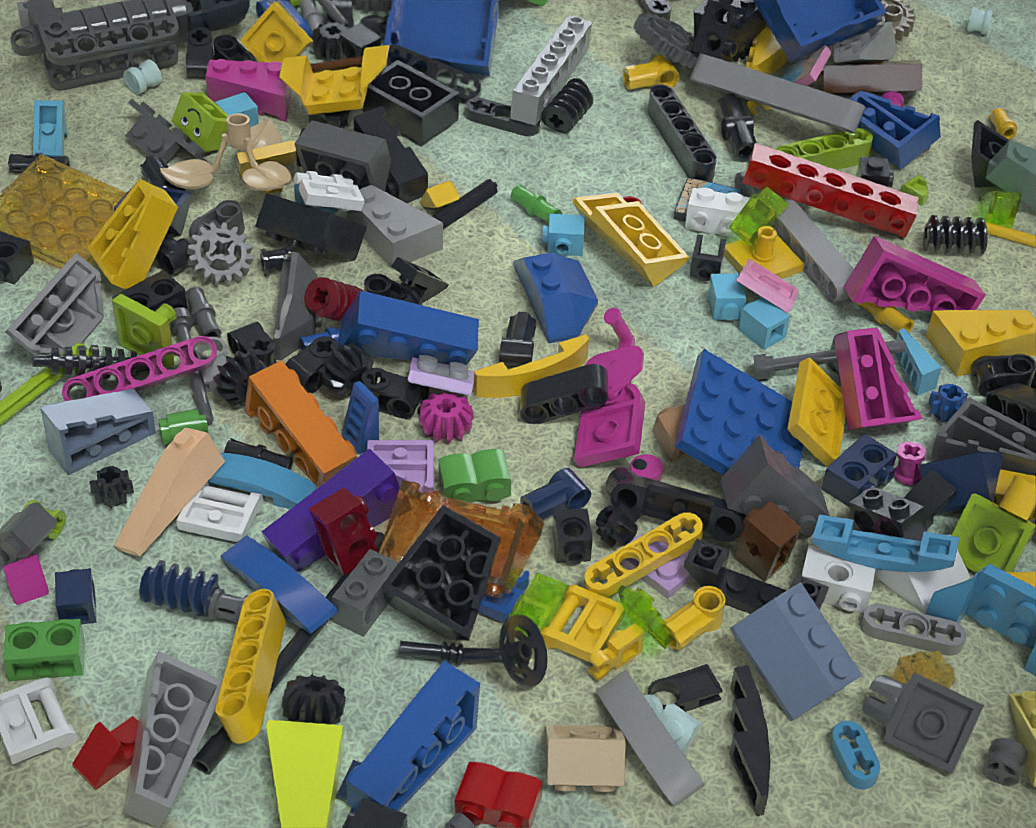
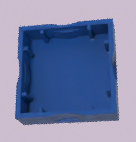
M392 0L391 11L387 19L384 45L402 46L466 73L491 75L500 0ZM396 52L395 55L390 54L389 58L392 60V63L399 60L408 65L412 56H408V61L399 56V52ZM418 61L413 66L414 68L428 69L427 63L424 61Z
M753 0L789 62L812 54L825 45L829 47L875 28L887 12L880 0Z

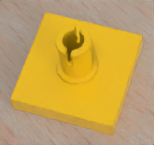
M273 2L240 40L259 62L282 63L283 58L301 56L313 42L308 34L278 2Z
M294 140L252 149L258 165L267 161L277 162L283 166L295 164L296 148ZM247 151L237 153V169L239 176H242L244 171L252 168ZM283 187L275 189L276 193L284 190ZM274 189L266 190L265 192L268 194H273Z
M762 226L758 229V234L725 246L724 257L739 273L748 259L755 261L781 279L803 272L804 262L777 235V231H774V228L770 226Z

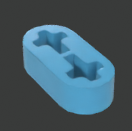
M842 721L837 723L832 732L830 745L846 781L857 789L873 787L877 782L881 767L866 732L856 722ZM842 735H846L849 740L855 739L853 749L847 739L841 740ZM857 760L863 770H869L868 775H864L861 770H855Z

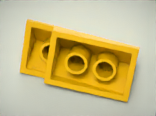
M619 193L574 198L573 204L580 215H585V223L653 287L657 286L688 261L689 256L639 201L627 203Z

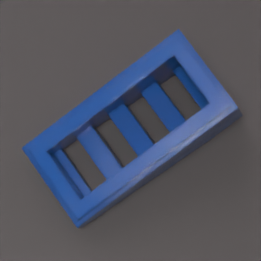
M360 381L353 385L342 430L343 439L351 442L357 454L367 451L368 440H379L378 399Z

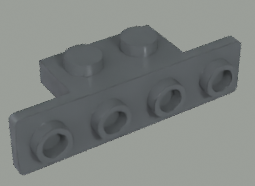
M131 98L128 103L142 116L125 136L148 156L156 155L159 158H163L166 163L180 148H183L195 159L208 162L202 156L205 151L194 141H191L189 144L186 143L188 137L175 127L173 130H170L169 128L172 125L159 114L155 118L153 115L156 112L144 101L139 105Z

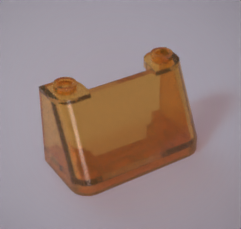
M402 480L379 553L400 562L442 505L501 538L485 594L496 598H502L503 594H510L541 538L544 528V522L530 506L513 503L512 509L505 505L498 509L446 498L438 491H433L432 493L424 491L421 493L419 492V483Z

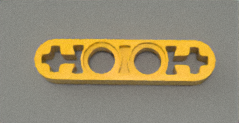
M692 513L679 514L599 560L586 570L584 576L585 588L604 597H610L693 547L697 538L702 540L701 519ZM685 527L688 530L693 528V533L689 534V532L687 531L681 532V528ZM662 541L668 545V548L664 552L655 553L649 549V546L653 542ZM626 558H634L639 562V565L635 569L626 570L620 566V563ZM597 577H599L601 580L606 579L607 583L604 585H602L600 582L595 583L594 579Z

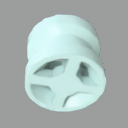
M973 6L967 32L980 31L982 35L987 36L993 10L981 11L978 7Z

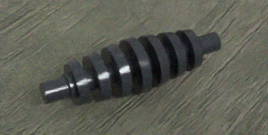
M85 345L77 346L76 355H73L72 346L64 347L63 355H59V348H51L48 354H33L32 366L47 367V369H50V374L58 375L59 368H62L63 375L69 377L72 375V368H75L76 376L85 374L86 369H88V372L137 357V352L129 350L128 356L125 357L124 349L116 348L115 355L112 357L111 347L103 346L102 354L99 356L98 345H90L88 356H86ZM138 365L132 370V377H135L139 370L150 371V369L145 365ZM107 375L103 379H110L111 375Z

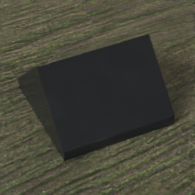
M979 120L974 123L971 151L974 184L976 188L997 187V185L986 179L989 161L1009 140Z

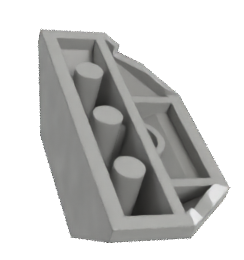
M75 253L10 325L5 333L27 351L35 354H48L51 348H59V355H62L64 347H70L76 343L81 344L104 317L100 272Z

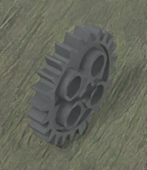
M649 12L639 14L633 24V28L636 30L635 33L640 35L639 38L647 41V45L653 46L655 51L661 52L667 59L676 63L679 62L682 66L687 65L690 69H693L701 53L692 51L696 40L691 35L692 33L686 31L676 22L667 21L664 17L660 18L656 14L652 15Z

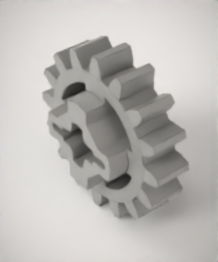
M213 222L210 223L208 231L204 227H200L198 235H192L190 241L192 245H188L187 254L191 256H189L187 263L192 266L196 265L193 274L199 275L202 273L204 275L203 283L212 279L214 287H218L220 281H224L228 287L231 284L232 278L240 282L242 274H248L250 270L249 264H252L254 257L249 254L253 246L252 244H244L247 235L242 234L238 236V227L235 226L230 231L227 230L225 222L222 223L221 228H217ZM202 246L205 247V256L203 258L200 252ZM236 252H239L240 261L238 264L236 262L237 258L235 257Z

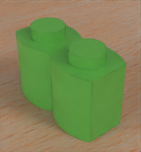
M487 449L472 455L459 453L438 459L439 478L445 505L465 506L477 500L499 501L511 495V477L504 450Z

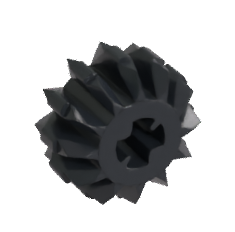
M328 21L327 24H319L318 28L313 29L312 49L314 54H317L319 59L327 58L328 61L332 59L340 60L339 34L349 29V24H340L339 21L336 23Z
M354 343L347 346L343 344L337 351H332L329 358L324 359L325 365L319 370L321 374L320 380L329 392L331 391L339 398H343L346 395L351 396L354 383L362 382V374L372 368L374 362L365 350H362Z
M237 351L234 358L226 356V363L224 365H217L220 373L213 377L217 384L215 389L229 404L233 406L239 404L245 407L249 376L267 368V366L255 354L250 352L244 354Z
M313 674L309 677L299 675L295 680L287 682L284 696H282L281 707L283 709V716L288 718V721L330 725L340 723L345 708V689L339 686L337 680H328L325 675L321 677L314 676Z

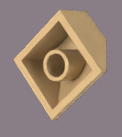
M545 725L547 785H554V789L559 791L577 790V785L592 786V790L599 792H611L615 790V786H624L625 738L618 726Z

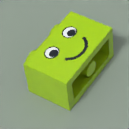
M182 92L171 122L205 152H211L212 150H219L222 142L221 135L227 133L226 118L229 115L203 92Z

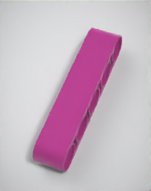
M197 336L73 377L63 385L62 396L65 401H71L69 396L70 390L78 385L84 386L87 389L85 398L128 389L139 391L208 368L216 361V344L209 337ZM204 344L210 347L212 353L206 360H199L193 354L194 349L199 345ZM168 355H176L180 358L181 364L175 370H167L162 364L164 358ZM145 365L150 369L149 376L145 380L138 381L132 377V370L136 366ZM107 375L116 376L119 381L118 386L112 391H105L101 388V380Z

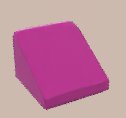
M38 555L2 566L8 589L16 605L49 594Z

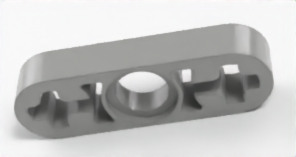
M883 604L868 606L864 611L861 622L862 630L869 637L948 656L960 653L966 640L964 627L955 621ZM875 618L881 619L882 625L876 624ZM894 622H898L897 629L893 628ZM915 625L923 633L912 635L904 629V626ZM930 630L934 631L932 637H928ZM946 635L952 636V641L946 640Z

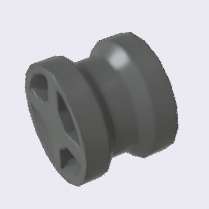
M1008 738L993 740L988 750L989 757L986 758L982 768L983 773L989 780L1004 786L1017 784L1022 774L1021 767L1024 766L1028 756L1026 749L1017 741Z

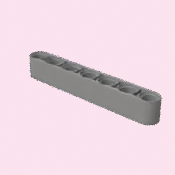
M699 54L690 77L691 81L725 93H734L737 97L850 133L856 132L865 110L864 105L705 54Z
M745 171L737 173L734 180L735 188L742 189V196L750 198L749 207L764 225L773 227L774 231H777V235L804 262L803 271L827 300L835 304L850 299L844 289V285L853 272V267L794 200L743 184Z

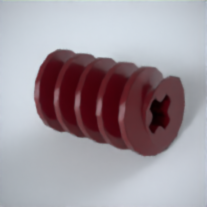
M319 277L307 286L304 295L305 307L319 317L340 322L358 293L363 290L357 286L326 277Z

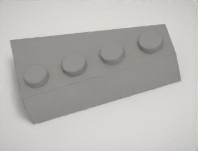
M160 651L156 654L146 675L123 811L157 828L161 826L175 802L213 716L222 685V680Z

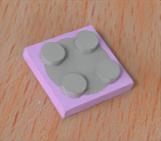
M419 355V358L412 357L408 375L409 382L468 396L471 395L474 371L468 370V365L458 362H450V366L437 363V358L428 355Z

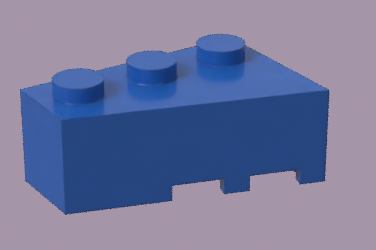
M861 90L849 99L865 106L857 128L866 129L872 133L871 148L885 159H888L889 162L900 170L941 137L939 115L931 113L928 116L916 112L914 107L908 105L906 108L892 104V100Z

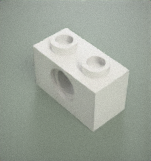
M808 545L801 577L829 587L823 602L824 604L841 607L846 611L864 613L869 603L876 568L844 560L820 547Z

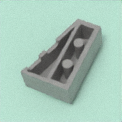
M373 185L359 189L365 201L362 211H347L348 220L367 227L364 239L390 267L397 256L413 262L443 249V222Z

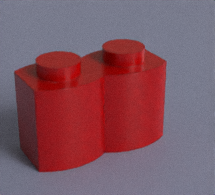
M469 762L454 800L455 814L461 813L465 815L474 826L482 823L486 825L492 824L497 828H531L542 798V781L525 773L504 771L487 763Z

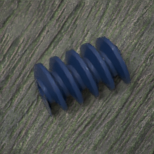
M160 560L155 569L148 566L144 571L139 587L140 600L145 603L152 600L157 606L165 604L169 609H176L178 607L184 613L192 610L195 616H203L205 614L209 619V603L214 591L219 588V576L214 573L209 581L205 582L206 573L200 570L195 579H193L191 567H186L182 575H179V565L176 563L172 564L169 571L166 572V562Z

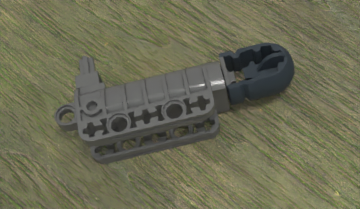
M53 0L27 1L28 16L32 26L15 30L11 34V46L13 52L20 56L40 54L51 87L59 91L124 78L125 70L131 67H139V64L133 61L138 56L152 60V55L154 54L156 61L153 62L158 66L159 70L173 67L178 62L176 44L187 42V34L192 28L201 26L209 29L211 32L238 25L245 19L250 8V1L125 0L63 13L61 7L55 8ZM199 3L202 10L194 12L192 5ZM26 38L31 43L27 46H19L16 44V41ZM167 52V55L170 56V59L165 58V56H162V53ZM125 60H128V67H126ZM115 63L118 69H113L110 67V64ZM100 65H102L104 72H100ZM85 67H90L95 70V73L83 75L80 71ZM72 71H76L75 78H73ZM62 74L65 80L60 81L57 75Z

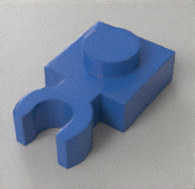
M507 565L503 570V581L500 582L492 579L487 586L478 613L501 622H505L509 617L514 616L524 601V590L529 585V571L525 570L521 577L513 578V565Z

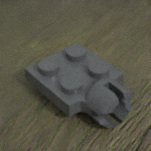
M913 672L911 679L907 683H901L886 675H878L871 683L869 689L887 697V700L884 702L870 695L868 697L865 695L862 711L886 726V734L883 740L953 774L984 705Z

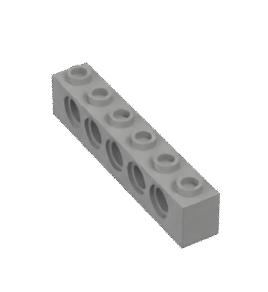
M579 16L566 17L514 88L510 119L537 125L541 119L543 109L547 107L549 102L562 89L588 51L592 22L584 20Z

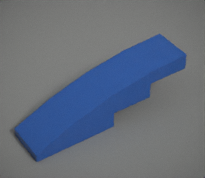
M248 535L220 556L229 569L245 579L250 589L254 591L260 589L271 590L284 617L310 634L338 612L336 607L297 571Z

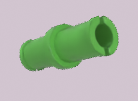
M521 184L515 186L511 191L510 198L514 202L526 208L527 213L531 216H538L548 224L550 214H563L560 209L549 204L544 196L532 193Z

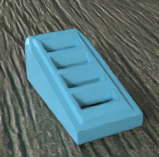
M905 329L899 330L897 340L905 341L907 347L905 351L895 353L915 394L919 396L936 389L941 366Z

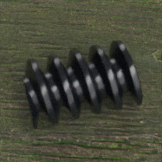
M579 78L569 80L562 90L549 102L547 107L543 109L541 113L543 123L548 128L560 133L570 132L594 103V98L588 85Z
M931 215L923 233V250L927 251L930 243H933L935 252H939L941 244H945L946 252L950 253L953 245H956L958 253H962L964 246L968 245L970 254H974L976 246H979L982 255L986 251L988 241L986 222L983 218H977L974 222L971 217H966L962 222L960 216L953 217L951 221L948 216H942L939 221L937 215Z

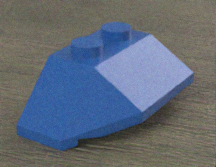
M555 253L539 254L513 261V266L548 343L579 337L583 327L589 321L598 305V299L580 262Z

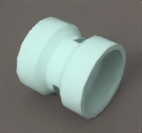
M147 59L141 62L138 68L131 67L125 70L124 80L130 91L139 95L145 92L147 87L159 85L162 82V75L158 66L152 60Z

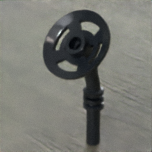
M514 615L504 622L500 631L499 648L464 647L462 643H459L456 647L453 642L448 646L447 642L444 641L441 645L402 640H400L399 655L440 659V663L448 660L449 664H453L456 661L457 665H461L462 662L503 663L510 677L523 687L538 685L546 674L548 663L544 638L537 625L525 615ZM515 626L522 628L528 636L526 637L521 631L514 630ZM532 648L535 654L533 670L528 666L532 657ZM517 674H522L524 678L519 677Z

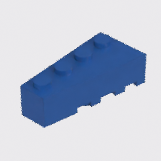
M443 661L363 762L350 772L346 780L347 804L357 810L362 799H366L400 811L477 729L480 683L448 662Z

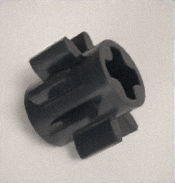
M108 466L100 471H96L97 480L89 481L95 503L99 504L102 502L104 505L109 506V508L119 506L122 503L126 504V494L134 493L133 482L129 480L128 470L121 471L118 467Z
M623 503L617 509L611 505L607 506L597 516L596 526L598 529L596 533L601 536L600 539L612 548L616 542L626 545L636 536L638 526L635 522L638 518Z

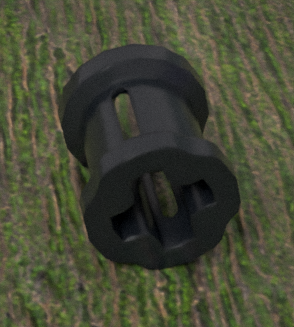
M290 244L277 250L266 251L265 248L260 249V261L265 276L270 275L272 271L282 270L283 256L293 252Z

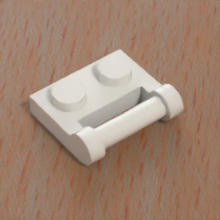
M207 482L181 510L177 519L178 530L239 542L247 535L256 514L260 512L263 504V494L251 492L248 495L210 487Z
M42 678L0 694V736L12 764L56 747H68L73 745L78 739L74 727L68 725L56 698L57 688L51 678ZM36 699L42 702L53 727L52 730L44 733L30 703Z

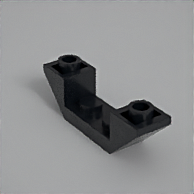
M698 538L684 562V568L700 587L713 586L718 588L725 596V605L748 614H752L787 591L728 569L727 562L730 550ZM795 575L790 588L801 582L820 610L829 587Z

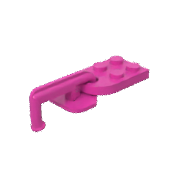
M610 308L604 314V321L611 325L619 339L618 349L597 354L585 364H599L607 369L608 399L605 404L581 412L574 460L579 468L640 454L645 400L639 389L631 383V380L643 369L644 353L639 346H635V339L618 308Z

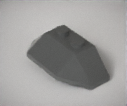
M291 252L283 256L273 336L276 345L274 352L275 360H282L304 345L299 343V338L313 335L316 332V328L322 327V317L317 316L313 311L305 307L304 302L307 286L314 279L318 278V275L298 252Z

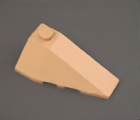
M185 427L166 447L114 544L117 550L140 557L224 464L225 460L209 433Z

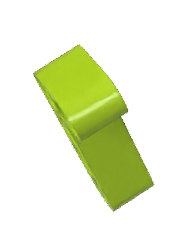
M857 128L855 133L841 131L781 145L775 150L840 170L859 165L860 157H869L873 135L866 129Z

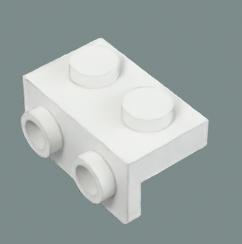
M693 188L688 203L685 228L687 230L740 239L743 235L750 198L743 197L738 193L714 192L710 188Z

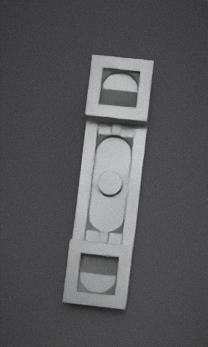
M626 670L596 690L616 724L674 807L705 786Z

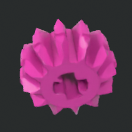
M443 390L441 395L431 393L428 400L422 401L419 424L425 433V437L433 436L436 443L441 439H446L448 444H450L452 438L462 441L464 434H470L472 420H474V411L472 406L469 405L467 397H459L458 393L455 392L446 394Z

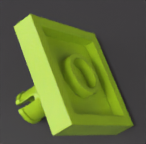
M121 293L112 300L118 341L121 347L136 351L137 355L140 356L172 345L169 324L174 322L177 317L176 312L171 306L162 304L156 311H153ZM168 355L163 360V367L167 370L175 364L174 355Z
M974 493L971 495L951 536L959 537L957 550L965 567L977 573L988 564H991L1005 572H1014L1036 529V525Z

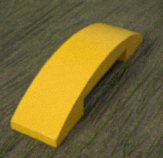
M585 334L560 342L557 354L509 370L503 362L474 371L473 393L476 397L484 398L520 396L522 387L529 382L581 367L588 359L589 337Z

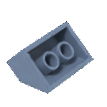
M801 582L729 628L790 721L862 676V673Z

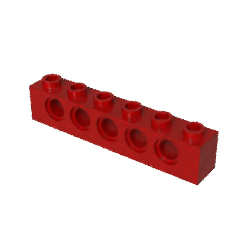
M757 143L754 144L746 164L743 184L904 238L907 237L917 215L918 197Z

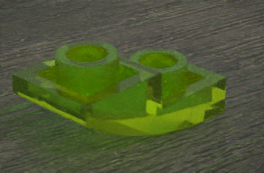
M537 572L525 595H520L509 617L525 615L537 625L541 632L544 627L549 626L563 603L564 593L569 587L568 584ZM515 626L514 630L521 631L522 633L527 635V633L522 628Z
M621 585L618 589V594L626 613L651 639L666 649L673 640V637L663 628L666 625V621L661 618V614L652 606L654 599L641 588L633 591Z

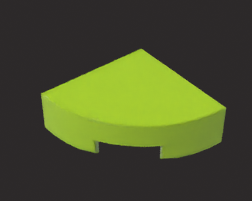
M919 174L901 185L900 189L901 192L918 197V204L921 206L926 203L929 193L926 185L927 181Z

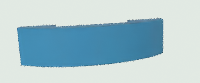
M221 453L225 462L207 481L210 487L218 484L273 497V506L291 509L317 489L316 485L308 479L282 466L258 458L231 453Z
M820 514L812 537L813 544L844 560L871 568L898 572H927L954 567L959 537L925 531L923 532L922 541L853 530L854 520Z

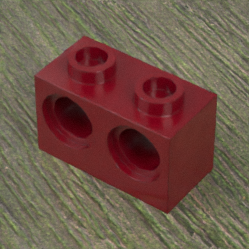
M343 487L309 508L326 559L344 576L354 570L369 549L378 552L374 541L377 539V534L366 516L369 513V509L359 495L355 497Z

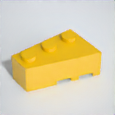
M141 179L136 182L87 247L110 283L124 289H128L145 280L178 209V206L165 190Z
M1029 310L932 311L926 337L956 377L972 373V363L982 356L1025 354L1030 357L1036 356V319Z

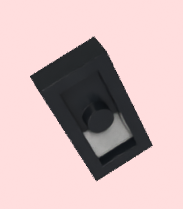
M398 256L391 266L400 273L401 285L414 290L419 295L422 303L449 286L448 283L430 270Z

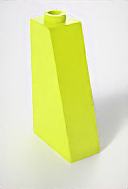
M267 719L268 747L280 827L331 828L344 751L343 725Z

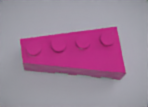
M876 236L872 238L844 285V289L852 302L862 304L863 302L876 303L877 306L888 308L889 306H897L914 312H918V310L929 312L933 310H977L986 296L974 279Z

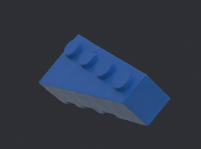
M360 291L340 321L338 346L340 347L343 344L347 346L354 343L373 357L412 360V357L419 358V355H428L437 358V363L450 364V362H458L467 365L478 351L479 319Z

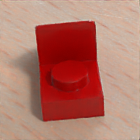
M134 716L124 721L112 731H109L99 721L73 761V768L95 790L131 765L139 722Z

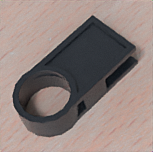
M705 664L655 680L649 686L647 695H653L661 691L670 692L678 699L674 704L687 712L720 701L719 693H722L723 689L709 665Z

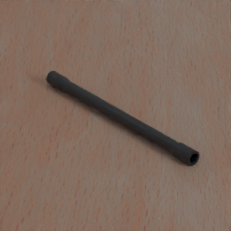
M376 532L377 539L374 541L378 553L383 555L390 547L391 542L385 534ZM348 573L345 576L342 575L341 578L337 581V583L333 586V588L329 591V593L325 596L331 603L332 596L339 589V587L346 580V578L350 575V573ZM330 619L311 634L300 628L278 655L269 696ZM223 725L216 734L210 737L192 761L197 770L207 775L212 773L230 750L233 743Z

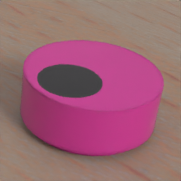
M642 454L636 456L631 461L630 470L638 476L661 481L663 463L653 455Z

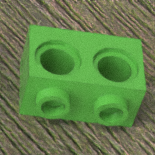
M60 619L57 621L23 622L6 625L3 661L9 682L84 675L85 638L80 619Z

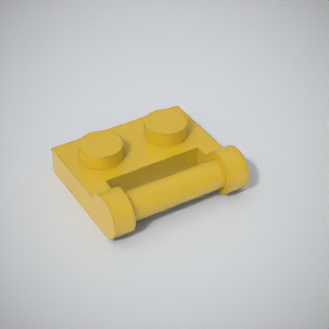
M570 585L564 593V602L549 626L541 630V634L546 648H557L590 662L589 657L599 650H604L610 637L614 634L625 615L626 605L578 585ZM584 606L585 608L569 634L563 633L562 630L576 607Z

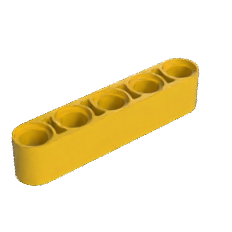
M268 589L254 591L243 602L215 707L217 716L229 738L234 743L249 742L261 730L285 630L286 619L274 594Z

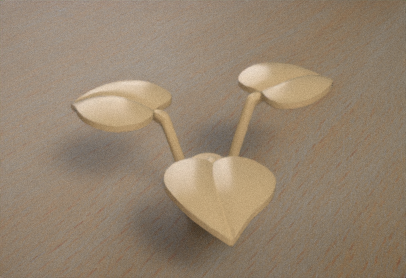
M239 113L232 114L226 118L227 133L221 135L222 142L212 167L206 161L190 159L178 162L168 168H160L162 176L177 187L183 189L206 187L214 181L212 174L217 172L228 142L234 149L247 150L252 167L242 174L243 183L247 187L266 191L278 189L291 183V174L285 166L273 161H267L258 165L254 158L252 149L282 143L281 135L276 130L272 119L269 118L250 128V118L245 114Z

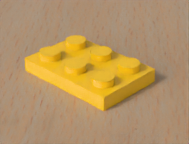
M809 357L799 363L787 429L815 458L828 467L840 456L846 419L842 389Z

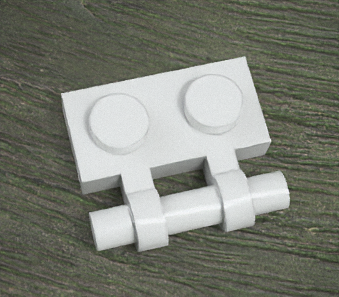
M306 171V173L296 172L294 174V184L299 185L298 189L305 205L314 208L331 207L341 211H362L365 201L358 186L353 185L352 179H346L342 175L337 174L322 176L314 171Z

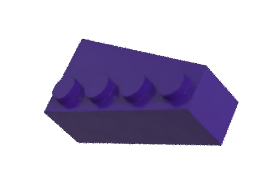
M370 448L261 531L270 549L295 571L298 572L325 556L309 508L341 488H346L355 497L359 495L365 501L369 509V513L366 516L373 528L408 508L394 471Z

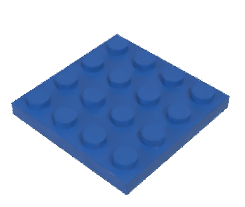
M706 349L697 356L675 443L676 448L724 475L759 435L766 440L767 445L775 452L779 451L782 453L786 461L794 468L800 467L804 445L794 438L787 429L792 407L791 400Z

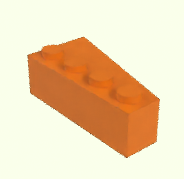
M282 360L249 376L244 412L250 418L257 416L262 422L259 424L260 428L267 435L272 432L276 435L278 447L285 454L292 452L295 455V464L317 487H320L356 459L357 454L354 446L348 440L345 441L333 419L325 416L319 408L315 396L312 393H307L301 385L297 373L293 369L289 370Z

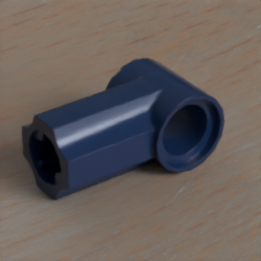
M563 468L551 477L548 484L520 497V505L527 519L531 523H537L553 515L554 510L583 508L591 499L592 493L572 469Z

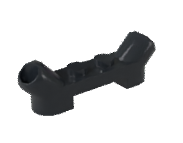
M627 467L614 469L606 481V492L611 497L612 506L617 509L623 503L633 511V515L638 519L642 515L668 521L679 514L692 513L701 519L702 531L706 532L705 537L720 542L735 541L746 526L743 521L747 515L728 509L725 499L638 476Z

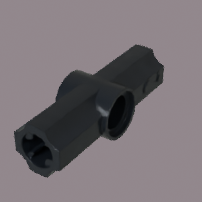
M728 93L717 101V110L721 118L722 136L725 141L729 140L734 156L740 159V162H748L753 146L757 143L754 137L753 118L751 114L746 115L740 98H737L734 93Z

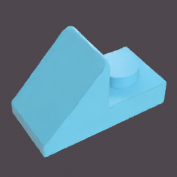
M34 100L33 155L35 153H43L48 156H64V137H68L63 100Z

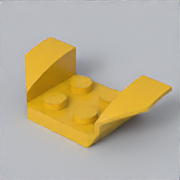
M389 45L365 48L362 67H350L344 70H324L319 73H313L307 55L283 58L279 77L300 97L309 115L362 109L368 85L387 66Z

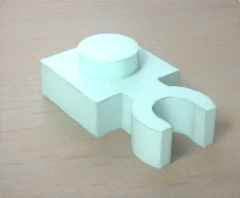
M643 695L685 755L700 730L702 723L673 703L667 704L665 709H663L661 701L656 696Z

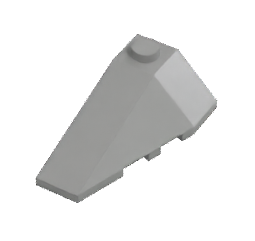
M892 22L878 23L875 28L834 44V62L838 63L890 61L897 53Z

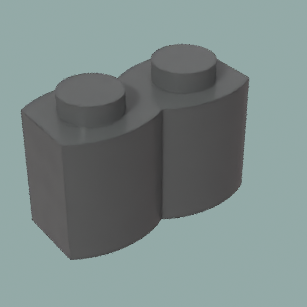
M39 503L28 504L21 512L15 513L0 528V566L28 557L56 527L57 520Z

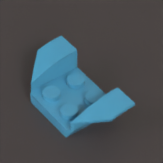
M988 564L975 573L972 579L933 593L926 615L960 623L966 614L976 619L983 626L991 627L1008 636L1015 643L1027 646L1032 651L1024 670L1036 676V587Z

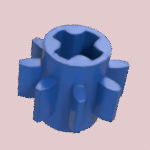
M955 384L939 385L938 392L931 391L928 402V404L932 405L930 414H935L942 422H948L967 400L968 393H964L962 388Z

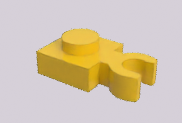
M636 623L625 630L616 631L610 637L606 649L599 650L589 657V661L593 666L588 669V672L599 681L612 668L616 671L641 654L645 631Z

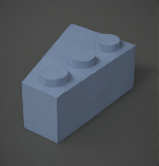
M134 389L40 406L49 452L68 475L156 434L153 411Z

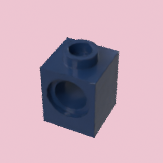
M91 568L55 572V602L59 620L80 619L81 625L97 623L96 591Z

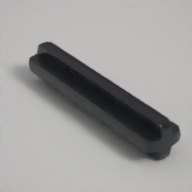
M491 179L485 180L432 217L443 222V229H445L498 192L497 183Z

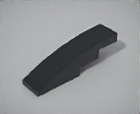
M744 665L734 668L730 687L735 698L730 723L735 733L733 734L729 755L754 812L758 817L764 815L769 795L771 762L769 738L758 689L749 666Z

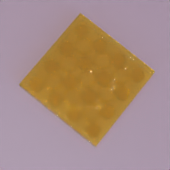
M40 154L0 195V232L29 240L33 257L59 269L75 253L91 264L95 259L87 247L112 216L114 207L125 196L126 192Z

